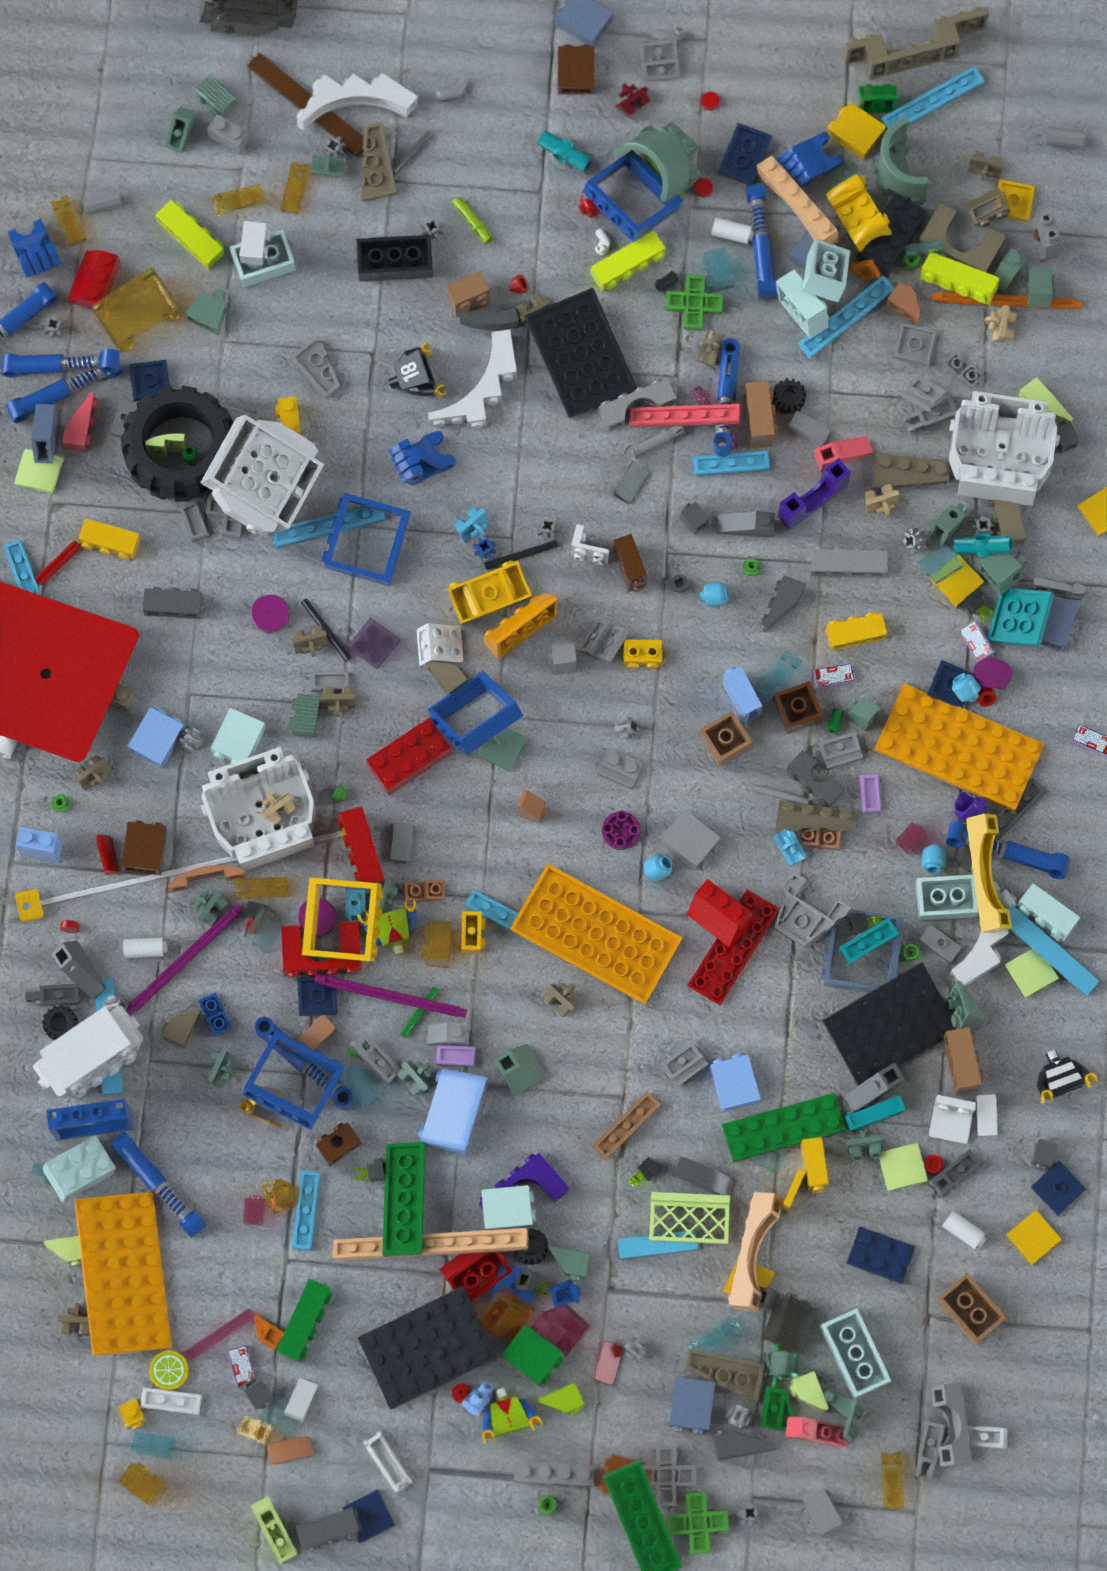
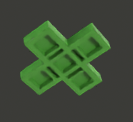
M687 275L686 292L667 291L666 311L684 312L683 330L702 331L703 313L722 314L723 294L704 293V275Z
M706 1492L686 1493L687 1514L667 1515L668 1532L670 1536L689 1534L690 1555L711 1553L709 1533L729 1531L727 1510L707 1512Z

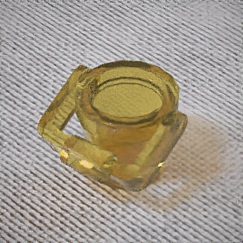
M278 1179L265 1183L262 1186L264 1199L272 1214L293 1208L292 1204L296 1200L297 1194L292 1184ZM274 1185L271 1192H269L268 1187Z

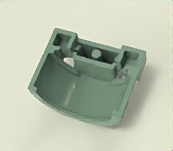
M907 116L899 119L888 128L882 140L880 154L874 157V162L871 163L873 173L877 174V187L879 191L882 190L883 196L897 193L916 205H922L925 203L929 181L927 176H911L905 156L909 154L910 147L906 145V141H908L906 131L910 123Z
M674 122L662 127L660 131L649 125L640 130L637 136L623 143L613 152V155L617 158L627 150H638L648 155L656 163L662 176L663 189L660 199L663 202L669 201L694 186L703 174L690 162L699 146Z

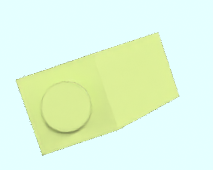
M78 1236L44 1241V1245L66 1263L72 1264V1266L82 1265Z
M815 1372L792 1379V1385L789 1388L793 1397L797 1396L798 1401L822 1412L828 1411L829 1408Z

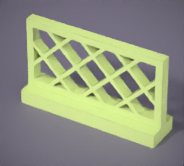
M651 1192L649 1241L728 1245L730 1196ZM655 1206H663L668 1212L659 1219L654 1213ZM677 1207H683L687 1212L680 1220L672 1213ZM697 1208H702L707 1213L700 1221L692 1214ZM716 1209H725V1217L718 1222L712 1213ZM669 1214L677 1221L671 1229H668L662 1222ZM689 1215L697 1222L690 1230L682 1223ZM708 1216L716 1223L710 1231L701 1224ZM724 1221H725V1228L721 1225V1223H723ZM659 1223L667 1231L662 1237L653 1236L654 1228ZM679 1224L687 1232L682 1237H676L671 1232ZM697 1226H700L706 1232L702 1238H696L691 1233ZM719 1226L724 1231V1239H715L711 1233Z

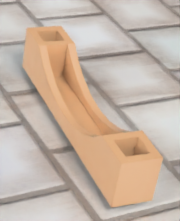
M772 155L757 165L760 180L765 183L769 190L778 194L792 208L813 240L817 239L832 245L839 242L838 230Z
M754 1192L753 1198L750 1201V1212L746 1219L745 1234L742 1238V1247L737 1259L738 1265L733 1276V1287L729 1295L728 1305L737 1311L756 1313L759 1311L762 1292L756 1277V1259L764 1236L780 1217L783 1199L775 1193Z

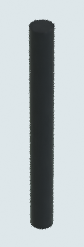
M556 540L484 562V566L487 570L511 560L516 561L557 548L558 545Z
M304 599L301 604L316 624L321 626L323 631H326L327 638L345 662L350 660L351 656L308 599Z

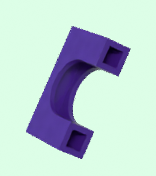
M838 458L824 469L822 478L811 490L801 497L794 492L780 502L778 518L790 531L848 487L850 470Z
M539 1152L536 1155L533 1153L524 1160L525 1164L521 1168L517 1166L509 1173L511 1176L507 1180L502 1179L494 1186L495 1188L514 1187L522 1182H532L540 1186L554 1203L569 1191V1186ZM481 1197V1202L479 1203V1206L483 1210V1202Z

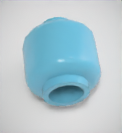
M721 581L706 583L704 589L700 591L702 602L705 601L708 607L725 605L726 600H729L728 586L724 585Z
M962 673L953 680L952 690L960 701L972 702L979 696L980 685L971 674Z
M932 844L923 850L922 867L928 873L938 874L946 868L947 851L938 844Z
M656 854L644 863L645 875L654 882L663 880L672 872V862L669 857L663 854Z

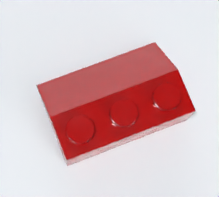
M104 250L85 251L66 301L102 313L121 265L119 255Z
M709 879L697 890L687 912L688 917L729 948L735 944L755 920L750 910Z
M500 1251L460 1253L439 1268V1271L452 1290L465 1286L471 1302L513 1272ZM502 1263L507 1271L497 1278Z

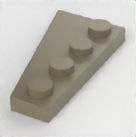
M382 122L364 126L361 202L398 194Z
M876 453L872 490H878L888 484L895 488L900 486L911 487L919 484L948 483L951 468L950 462Z
M780 800L775 831H782V828H791V831H799L800 828H810L811 831H818L821 828H827L829 831L853 830L856 812Z
M687 1349L684 1369L758 1403L765 1367L764 1363Z

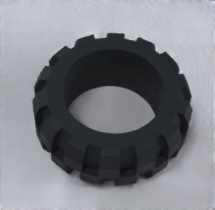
M182 385L180 390H172L171 386L157 389L158 394L153 397L146 395L136 403L137 409L134 412H129L125 420L124 434L121 435V450L126 467L129 469L133 480L141 488L148 489L152 496L165 500L167 497L174 498L175 502L189 501V497L196 495L202 498L213 492V490L200 482L232 427L233 420L227 409L219 404L217 398L208 392L203 394L197 392L196 387ZM185 417L204 424L213 434V443L207 456L197 465L184 470H169L155 464L147 456L145 441L149 439L152 432L163 422L173 418Z

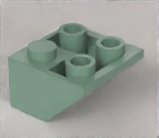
M956 981L946 999V1006L952 1015V1025L956 1029L970 1027V1032L979 1031L984 1023L980 1007L963 983Z
M528 1044L511 1049L493 1059L495 1067L513 1097L547 1078Z

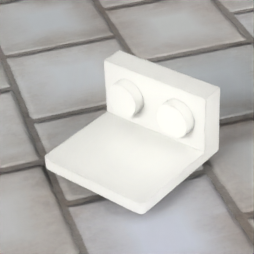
M576 524L571 545V557L578 561H593L596 565L608 564L609 550L585 545L587 533L584 532V525Z
M427 623L417 629L419 666L426 667L428 661L462 663L464 661L460 626Z
M937 1095L929 1137L967 1144L976 1103Z

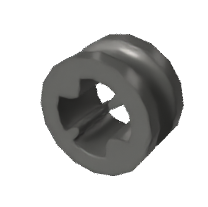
M678 574L672 578L671 588L673 591L681 593L687 589L688 579L684 575ZM679 579L683 580L682 583H685V585L677 588V584H674V582H678Z

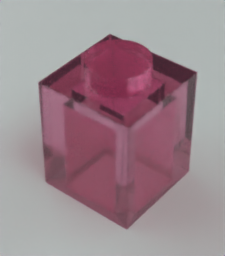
M912 822L897 838L896 844L907 854L911 855L925 840L927 835L924 833L925 829L919 824L915 825Z
M250 1195V1198H245L244 1224L264 1225L266 1202L265 1199H261V1196Z

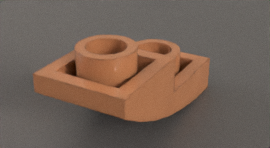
M801 828L799 843L801 846L840 850L842 831H829L822 828L818 831H811L810 828Z
M444 880L403 883L404 900L406 899V902H413V898H415L416 902L445 900Z
M309 1436L285 1440L267 1446L271 1465L290 1463L292 1460L311 1458L313 1456Z

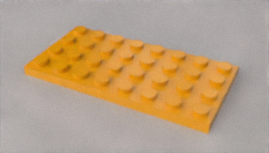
M904 683L874 751L1015 812L1044 747V743L966 709L930 697L926 692Z
M548 863L510 927L511 932L643 1005L647 1003L683 939L681 936Z
M143 1192L75 1199L92 1356L172 1348L153 1193Z

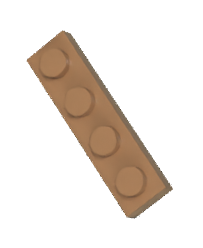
M646 1091L592 1145V1148L604 1160H607L661 1104Z

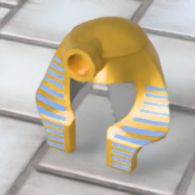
M261 1086V1088L281 1098V1091L272 1087ZM244 1097L239 1105V1109L244 1113L247 1112L262 1132L278 1134L281 1125L269 1120V1113L272 1110Z

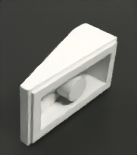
M977 1095L975 1102L978 1136H997L996 1095Z
M299 1378L284 1414L303 1422L318 1385Z
M967 1426L971 1447L1007 1449L1008 1430L1006 1428Z

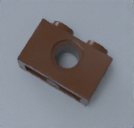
M348 1122L338 1124L333 1128L334 1132L329 1135L324 1134L317 1139L316 1148L329 1166L362 1144ZM334 1139H342L343 1144L340 1147H334L332 1145Z

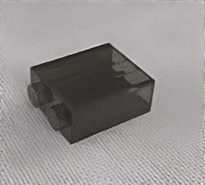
M787 1292L786 1295L778 1294L762 1339L789 1352L803 1354L818 1309L812 1307V1303L809 1301L797 1300L798 1296Z

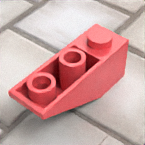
M93 392L90 393L65 425L62 442L64 449L87 452V447L91 446L92 435H90V430L95 425L93 413L98 408V399H96Z
M867 436L836 441L815 448L814 457L820 472H823L826 467L838 458L845 464L873 454V450Z
M788 1417L785 1437L847 1447V1441L843 1437L844 1426L804 1417Z

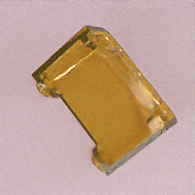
M149 268L98 301L92 307L95 321L111 343L122 353L133 348L135 337L161 320H176L181 314V309L154 268Z

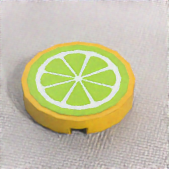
M167 1350L160 1352L150 1363V1379L155 1386L162 1390H175L181 1387L188 1378L189 1368L187 1361L176 1351Z

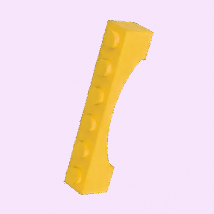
M984 813L967 818L969 848L972 857L981 932L996 933L1012 929L1010 911L1005 909L1000 902L992 878V847L996 834H999L997 815Z

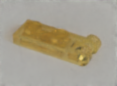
M291 162L280 207L281 212L299 215L310 172V165L304 164L302 166L298 165L297 162ZM296 172L302 173V177L295 176Z
M261 184L211 196L216 216L265 203ZM226 200L227 204L222 205L221 202Z
M65 195L58 201H51V207L69 247L87 241L68 196ZM66 206V209L59 210V208Z
M288 877L234 879V886H236L234 899L288 897ZM243 886H249V892H244Z
M881 1452L883 1509H903L901 1452H895V1454ZM888 1462H895V1468H888Z

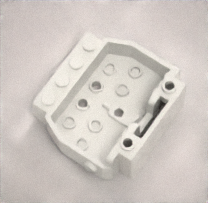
M973 391L971 401H962L961 407L956 412L955 420L950 422L949 431H952L949 462L955 479L959 480L957 495L1033 506L1036 491L1040 490L1050 475L1055 446L1059 445L1060 435H1056V414L1047 412L1048 402Z
M242 415L235 419L200 483L213 490L212 496L223 512L245 525L249 532L261 535L271 532L279 533L290 528L324 464L314 458L318 450L315 444L304 436L299 435L280 422L255 421L247 415ZM252 451L256 454L255 458L251 456ZM243 467L247 470L246 474L242 473ZM271 474L275 476L274 481L270 479ZM289 500V502H288V504H287L285 510L283 511V513H281V511L283 510V508H284L286 502Z
M281 747L207 772L210 783L202 786L204 805H201L203 815H208L217 843L232 858L237 857L241 869L247 871L315 847L310 832L313 831L315 804L307 784V780L310 779L307 770H302L301 764L294 758V755L284 757ZM267 791L271 794L277 791L280 793L281 796L275 799L276 801L290 793L293 797L291 800L296 807L294 811L287 815L283 808L280 807L276 812L281 817V820L275 825H272L266 818L263 819L260 813L272 805L270 803L266 807L264 805L260 808L256 807L257 803H262L267 799L265 795ZM277 825L281 826V829L278 831L274 829ZM262 832L263 835L261 837H257L256 833Z
M104 1006L39 1051L43 1058L33 1066L41 1078L38 1081L44 1091L48 1089L55 1099L69 1098L71 1096L74 1100L75 1098L83 1097L88 1089L99 1086L105 1077L115 1075L120 1067L125 1064L129 1065L136 1059L135 1057L138 1056L136 1051L140 1048L144 1039L137 1029L140 1026L134 1016L129 1017L122 1006H118L110 1012Z

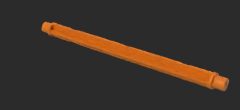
M940 291V293H932V301H939V303L987 305L972 298L961 296L956 292ZM994 295L989 305L1074 310V308L1081 309L1082 300L1055 298V300H1051L1050 307L1028 306L1027 296Z

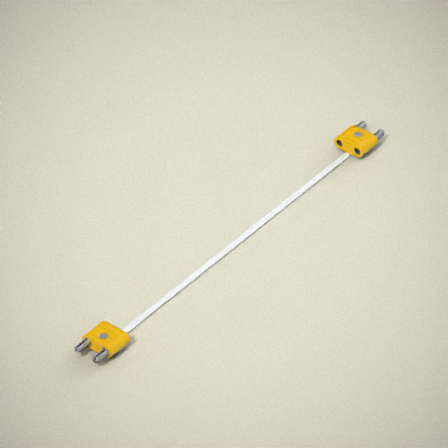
M367 814L365 817L375 816L376 814ZM376 817L368 818V819H366V820H367V821L375 820ZM341 828L342 831L313 837V841L316 843L342 837L346 834L344 828ZM379 832L371 833V836L378 835V834H380V833H379ZM379 835V836L372 837V840L378 839V838H380L381 836ZM230 856L161 872V876L147 875L40 900L38 888L17 892L15 896L3 898L2 901L16 898L15 900L3 902L4 905L16 902L19 911L18 915L7 917V920L20 917L19 919L7 922L21 921V923L44 918L42 905L181 874L203 866L229 863L238 859L237 857L232 858Z

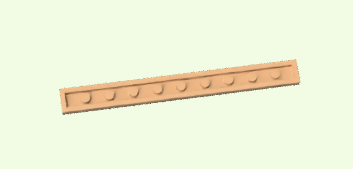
M527 1228L423 1234V1255L411 1256L527 1250L528 1230ZM383 1237L334 1240V1261L393 1257H384L382 1255Z

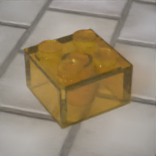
M429 920L428 926L425 925L424 941H426V945H422L421 956L422 960H425L426 966L449 968L453 935L452 922Z
M131 1462L118 1480V1483L154 1508L167 1490L164 1486L166 1482L156 1474L153 1476L149 1475L150 1470L140 1462L137 1464Z

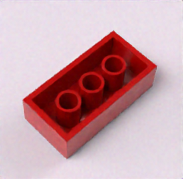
M428 718L367 758L366 764L389 796L451 754V747L432 720Z
M358 806L339 812L340 816L337 817L340 829L344 828L346 834L342 837L345 847H349L351 851L348 854L350 864L356 867L357 872L353 873L356 882L378 883L385 881L363 807Z

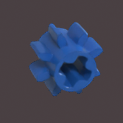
M488 537L483 540L478 538V544H473V548L477 549L474 552V556L479 555L481 561L484 558L491 560V554H496V549L492 548L495 546V541L490 542ZM484 546L488 547V549H486L485 551H482V549L484 548Z

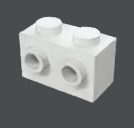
M244 221L240 248L241 263L263 265L264 259H267L268 248L265 246L266 241L270 240V230H267L266 223Z

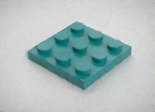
M1009 589L1004 594H999L987 636L988 641L996 644L1040 647L1054 594L1048 591Z

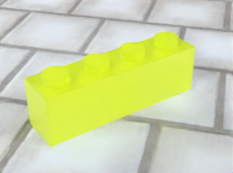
M170 200L155 214L156 221L209 270L224 256L223 244L219 240L211 238L210 232L205 227L201 228L192 215L188 216L179 203L175 204Z
M653 230L634 243L627 245L591 266L590 274L602 291L610 290L619 281L631 278L633 273L638 270L639 272L645 270L650 263L662 260L666 248Z
M933 252L929 253L922 266L920 279L927 283L935 284L943 289L951 290L961 296L972 298L987 305L990 304L999 283V277Z

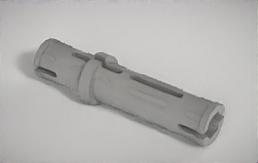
M672 426L666 430L662 429L660 433L631 446V453L636 458L665 442H671V439L684 434L685 430L683 426Z

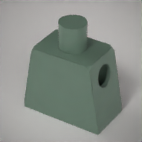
M218 287L215 288L212 295L203 291L186 311V320L218 336L228 309L227 303L222 300L226 292Z
M961 503L956 507L950 504L933 522L927 537L942 548L962 525L965 513L967 512L966 506Z
M997 553L979 561L980 573L1002 595L1022 579V566L1028 563L1023 553L1016 557H1013L1010 553Z

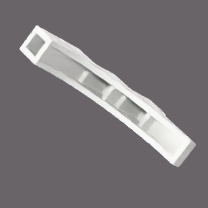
M381 73L378 78L374 77L370 84L352 74L349 79L346 78L343 81L342 85L323 75L321 79H317L313 84V96L308 101L307 107L301 109L297 114V127L304 130L312 121L324 113L350 105L382 107L407 118L417 106L418 96L384 73Z
M510 330L492 332L491 357L480 382L466 397L456 404L442 410L429 412L430 426L442 427L447 423L457 425L463 423V421H467L468 428L472 427L473 429H479L486 425L484 404L495 405L502 401L499 380L507 382L517 378Z
M993 881L997 896L1003 907L1008 909L1012 904L1017 907L1016 903L1018 901L1012 892L1009 893L1007 889L1000 893V887ZM1009 929L996 933L980 932L973 950L960 964L951 970L950 976L954 982L961 981L966 987L999 966L1001 962L999 959L1001 957L997 950H992L991 947L1007 938Z

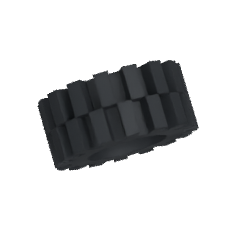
M785 378V381L780 380L779 384L775 385L772 400L777 411L780 409V413L787 412V415H790V412L794 414L795 411H800L804 407L806 390H804V385H800V381L795 382L793 378L789 381V378ZM787 390H791L796 394V400L791 403L785 402L782 394Z
M55 1005L52 1006L51 1010L50 1008L47 1010V1014H44V1020H42L43 1029L50 1039H58L79 1024L76 1014L68 1006L59 1005V1007H56ZM60 1016L68 1020L67 1027L61 1031L53 1027L54 1020Z
M534 1228L527 1229L528 1240H535L539 1246L538 1250L534 1254H528L524 1250H513L514 1255L518 1258V1261L523 1262L525 1265L539 1264L546 1258L548 1253V1240L540 1230H534Z

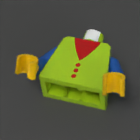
M413 898L412 905H408L405 899L404 908L384 913L381 919H378L380 936L376 940V945H382L384 949L392 947L394 956L405 954L403 943L409 942V937L414 935L417 925L416 909H414L416 907L415 898ZM365 910L366 918L361 919L359 914L357 917L363 923L362 925L367 935L369 913Z
M506 1388L498 1389L495 1391L497 1402L490 1404V1408L485 1411L483 1418V1443L486 1444L485 1440L487 1438H491L494 1443L496 1437L527 1429L530 1426L535 1431L534 1425L540 1424L543 1427L542 1421L525 1400L518 1399L517 1396L509 1398Z

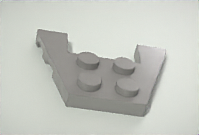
M792 872L791 882L786 889V897L783 905H781L774 928L803 947L808 948L854 910L838 899L827 915L821 913L798 898L809 882L797 873Z

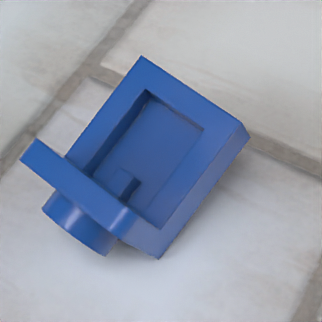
M571 1280L548 1287L554 1307L572 1301L576 1304L580 1303V1288Z

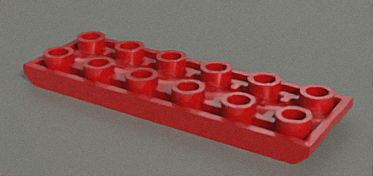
M746 889L739 903L751 911L755 918L754 922L731 948L716 938L687 987L719 1006L724 1002L780 908Z

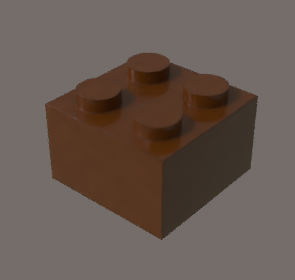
M810 681L774 694L773 701L786 734L822 722L824 715Z

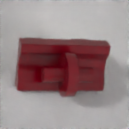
M624 83L621 85L623 91L619 93V97L627 96L628 98L615 107L617 110L621 109L627 117L637 111L632 101L636 99L641 107L650 102V98L646 93L649 91L648 88L644 86L633 93L632 91L636 89V86L634 84L628 86Z

